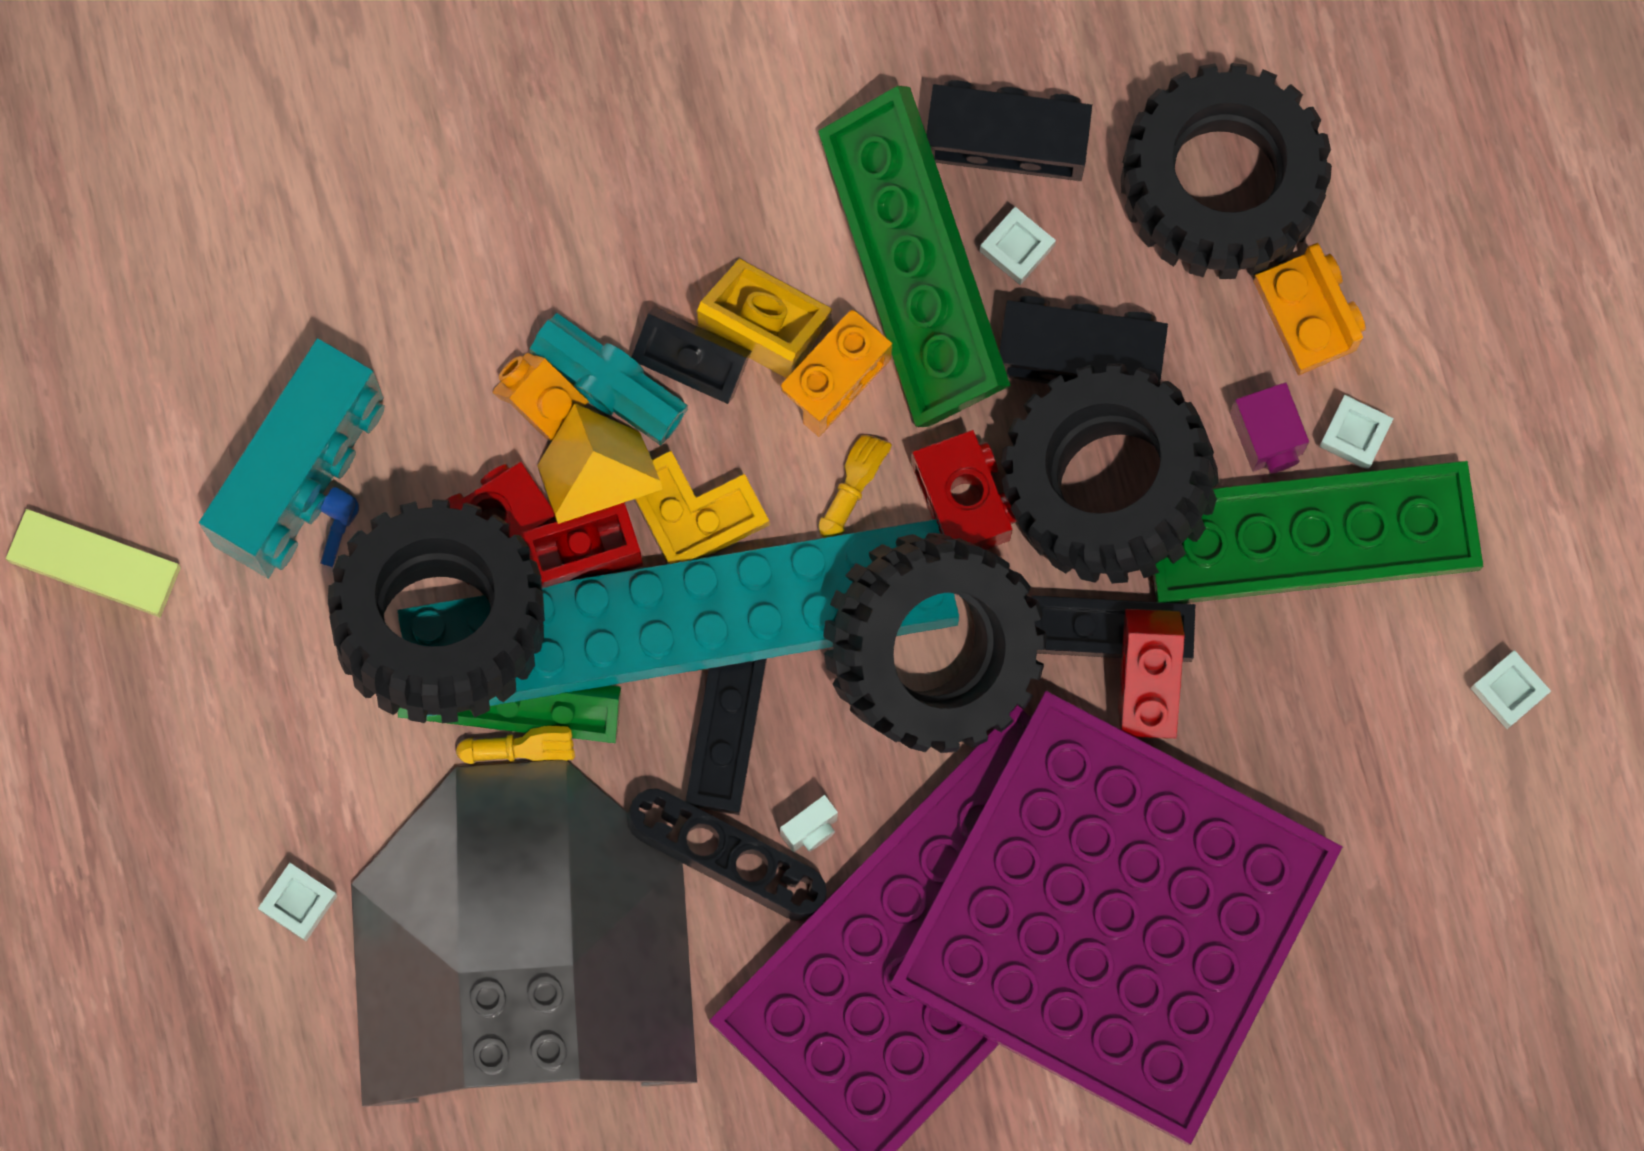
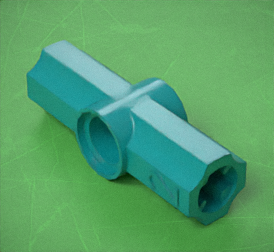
M558 313L546 321L529 348L531 354L545 358L567 380L572 382L574 387L595 408L608 415L617 414L660 446L671 437L688 410V405L682 402L680 398L672 395L663 386L658 385L644 375L643 368L624 351L609 343L603 346Z

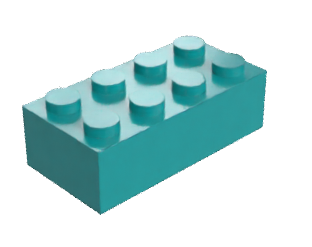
M316 339L198 522L215 548L267 579L270 578L275 568L283 570L287 566L297 549L298 542L294 538L305 522L312 524L321 513V506L326 498L323 493L334 476L340 479L345 475L356 455V451L352 447L363 431L369 434L376 427L383 415L385 405L381 404L384 397L373 370L322 340Z

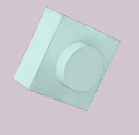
M1014 207L980 245L979 252L1021 285L1055 247L1056 240L1019 209Z
M1344 395L1319 447L1368 470L1394 418Z
M1515 650L1470 688L1506 729L1510 728L1551 692Z
M823 795L781 826L780 836L793 853L803 845L810 852L835 833L831 825L837 821L838 812L828 798Z
M289 863L258 909L304 941H307L338 895Z

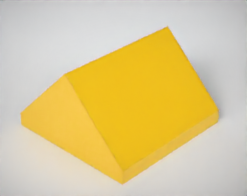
M739 258L701 300L697 309L698 327L752 351L750 359L787 378L806 358L833 309Z
M575 403L537 465L558 524L663 490L660 478L640 432Z

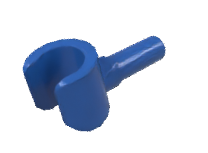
M333 487L321 506V512L334 519L320 564L330 567L334 565L346 527L354 521L359 512L357 499L337 487Z

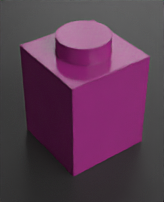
M1285 382L1235 399L1230 415L1252 472L1267 467L1269 473H1277L1297 465L1300 462L1298 456L1303 455L1309 444V439L1287 383Z

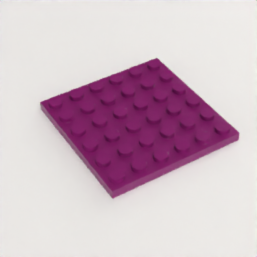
M1045 691L890 983V987L1189 1146L1194 1140L1343 846Z

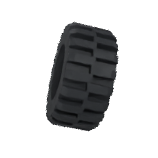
M1215 63L1199 66L1196 77L1190 78L1189 74L1184 71L1170 79L1166 91L1158 88L1147 99L1145 110L1137 114L1122 161L1124 164L1121 174V193L1127 195L1125 210L1130 222H1139L1141 225L1138 236L1148 248L1157 243L1163 249L1161 259L1174 267L1177 261L1181 259L1191 264L1189 274L1200 277L1205 276L1207 269L1219 270V279H1236L1238 271L1241 269H1247L1248 273L1252 276L1266 271L1269 262L1272 260L1281 263L1293 253L1296 244L1303 242L1311 231L1326 198L1325 193L1331 180L1332 165L1327 162L1331 147L1328 134L1318 133L1321 118L1315 108L1312 106L1303 110L1299 105L1303 94L1292 84L1288 85L1285 90L1276 86L1277 75L1262 69L1260 77L1246 74L1247 64L1231 63L1228 72H1218ZM1209 132H1230L1249 139L1262 149L1273 166L1275 184L1271 195L1259 206L1241 212H1222L1200 204L1186 192L1175 172L1176 157L1183 144L1196 136Z
M1108 363L1106 372L1096 373L1093 365L1077 368V378L1065 382L1060 375L1048 382L1047 384L1051 391L1046 396L1041 398L1037 394H1033L1023 405L1028 414L1026 419L1015 418L1008 431L1013 446L1003 448L1001 465L1006 472V475L1002 478L1004 493L1011 505L1010 509L1029 543L1040 556L1047 555L1051 565L1060 571L1067 573L1073 568L1081 580L1094 583L1099 580L1100 573L1107 574L1112 584L1127 583L1129 580L1128 573L1138 570L1141 571L1143 578H1147L1159 573L1155 565L1159 561L1167 557L1174 564L1186 553L1182 543L1187 538L1197 542L1205 531L1206 527L1202 516L1203 514H1213L1217 500L1213 487L1219 483L1218 467L1213 457L1214 451L1200 415L1192 402H1185L1181 390L1170 381H1165L1160 385L1154 372L1141 367L1136 369L1134 376L1129 375L1125 364ZM1129 435L1143 439L1155 447L1160 458L1158 474L1149 490L1132 505L1110 513H1090L1072 507L1063 497L1061 483L1066 467L1071 459L1087 444L1106 436Z
M433 499L432 507L418 509L416 501L400 505L401 514L390 518L387 512H383L370 520L372 531L369 534L362 530L357 531L347 542L349 556L345 554L338 556L332 570L334 583L329 585L328 606L338 660L344 673L352 675L354 687L365 698H371L376 694L378 708L392 715L396 714L399 708L407 710L408 720L425 723L427 721V714L441 715L443 724L459 722L458 713L471 709L472 715L477 717L490 711V699L496 696L500 701L505 702L516 692L515 678L527 679L535 667L534 654L541 651L544 639L543 622L545 621L541 574L537 562L530 560V548L520 535H513L510 538L508 523L497 515H492L488 521L483 519L481 507L464 503L462 510L450 508L449 500ZM432 577H449L469 583L477 588L490 603V613L487 619L472 635L459 642L437 647L414 644L399 637L386 625L384 613L392 599L400 591L417 581Z
M928 533L925 539L914 534L898 537L896 548L892 549L882 544L870 551L869 557L872 563L866 568L856 563L845 575L852 581L846 593L844 594L836 590L830 605L838 609L835 621H825L823 635L824 638L833 642V649L827 650L824 653L827 670L837 675L832 685L838 696L851 705L850 711L856 717L894 742H900L910 749L926 752L930 747L940 753L957 752L960 748L959 742L961 741L973 748L988 741L986 733L988 729L994 728L999 732L1004 731L1014 722L1009 715L1014 707L1017 705L1025 709L1033 697L1032 694L1026 692L1031 678L1040 680L1044 664L1036 660L1037 650L1047 648L1046 631L1035 626V621L1041 620L1043 617L1039 601L1027 596L1031 586L1022 574L1009 568L1010 563L998 555L961 538L954 539L945 534ZM948 592L959 595L969 605L975 625L973 648L967 662L954 678L940 687L927 691L909 689L900 681L894 663L895 639L903 620L915 606L929 597Z

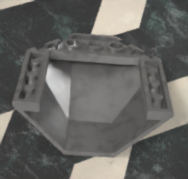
M566 760L456 767L351 884L362 1106L419 1103V1097L468 1088L565 1081L641 1082L642 1087L697 1083L683 863L643 843L632 835L627 823L628 813Z

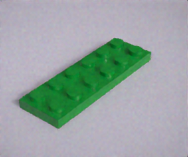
M896 86L820 129L818 133L886 338L893 343L892 356L915 426L930 427L1011 385L911 88Z
M1468 461L1215 488L1213 490L1217 500L1213 514H1203L1202 516L1206 527L1205 531L1197 542L1187 538L1182 543L1186 554L1174 564L1167 557L1156 563L1155 565L1159 573L1153 575L1156 602L1185 604L1480 571L1484 566Z

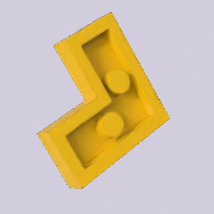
M672 451L652 460L663 490L634 499L667 564L706 558L770 526L769 519L745 474L696 498Z

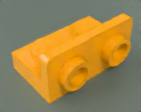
M1318 242L1308 246L1304 255L1255 275L1253 282L1298 376L1357 351L1363 339L1362 332L1366 329L1363 316L1354 301L1347 303L1339 286L1343 282L1340 268L1330 253L1324 255Z
M851 310L781 384V390L803 410V424L820 437L890 362L893 343L856 311Z

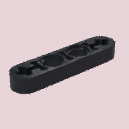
M657 788L647 789L639 793L632 801L627 815L628 827L632 835L643 843L788 919L795 921L807 920L823 905L827 894L826 883L822 876L811 867L666 791ZM653 804L659 805L663 808L661 818L674 826L678 821L679 815L688 819L681 827L676 843L667 839L673 830L672 827L662 822H657L653 828L647 827L643 824L645 814L639 811V809L642 808L649 811ZM696 828H704L711 831L717 839V849L715 852L706 856L697 855L692 852L687 845V835L689 832ZM744 854H754L760 857L766 865L764 878L754 882L744 880L736 870L737 859ZM777 867L786 871L780 882L794 888L800 881L808 884L810 887L807 894L814 899V902L805 899L800 906L795 905L791 902L792 891L780 884L776 887L774 894L766 891V888L775 877Z

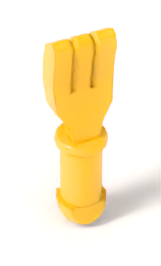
M861 435L857 440L845 464L847 475L845 484L840 483L838 485V492L825 517L820 519V536L827 538L844 533L845 529L843 527L857 501L862 499L863 495L861 492L873 480L882 461L890 452L892 447L890 442L881 441V439L873 438V436Z
M543 726L530 729L523 737L515 739L513 734H508L507 737L475 740L473 737H470L457 745L456 755L468 764H475V761L498 759L514 761L515 758H526L532 761H567L575 758V751L573 749V740L571 739L572 731L569 727Z

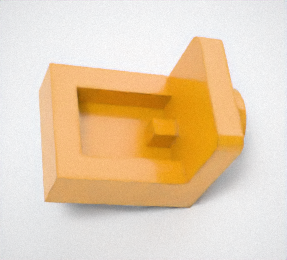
M526 353L523 357L518 356L512 359L500 372L498 378L501 382L493 390V394L496 397L510 403L540 434L551 441L574 403L584 407L589 402L545 358Z

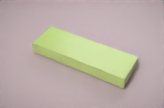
M28 509L25 510L6 556V560L11 564L160 618L181 569L179 564Z

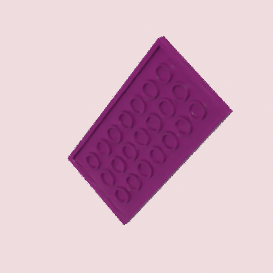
M1016 706L1009 714L1014 722L1002 732L994 729L988 735V741L978 745L709 1020V1023L839 1151H897L998 1047L997 1043L890 987V983L1031 720V717L1019 706Z

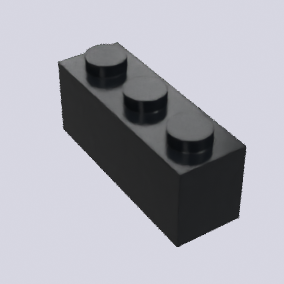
M951 80L946 81L944 85L933 84L926 135L936 163L1081 182L1086 163L1093 104L1081 103L1080 98L1068 94H1054L1050 96V99L1028 96V92L1014 87H1002L997 89V92L976 90V87L969 82Z
M1021 296L1017 301L1007 300L999 352L1008 378L1047 384L1061 375L1064 381L1067 382L1078 377L1077 368L1093 365L1096 373L1106 372L1108 363L1125 364L1129 375L1133 376L1136 369L1140 367L1152 371L1156 374L1160 384L1168 323L1156 322L1157 318L1154 315L1144 312H1127L1124 314V317L1103 314L1102 308L1090 304H1074L1071 306V309L1049 306L1050 302L1048 300L1035 296Z

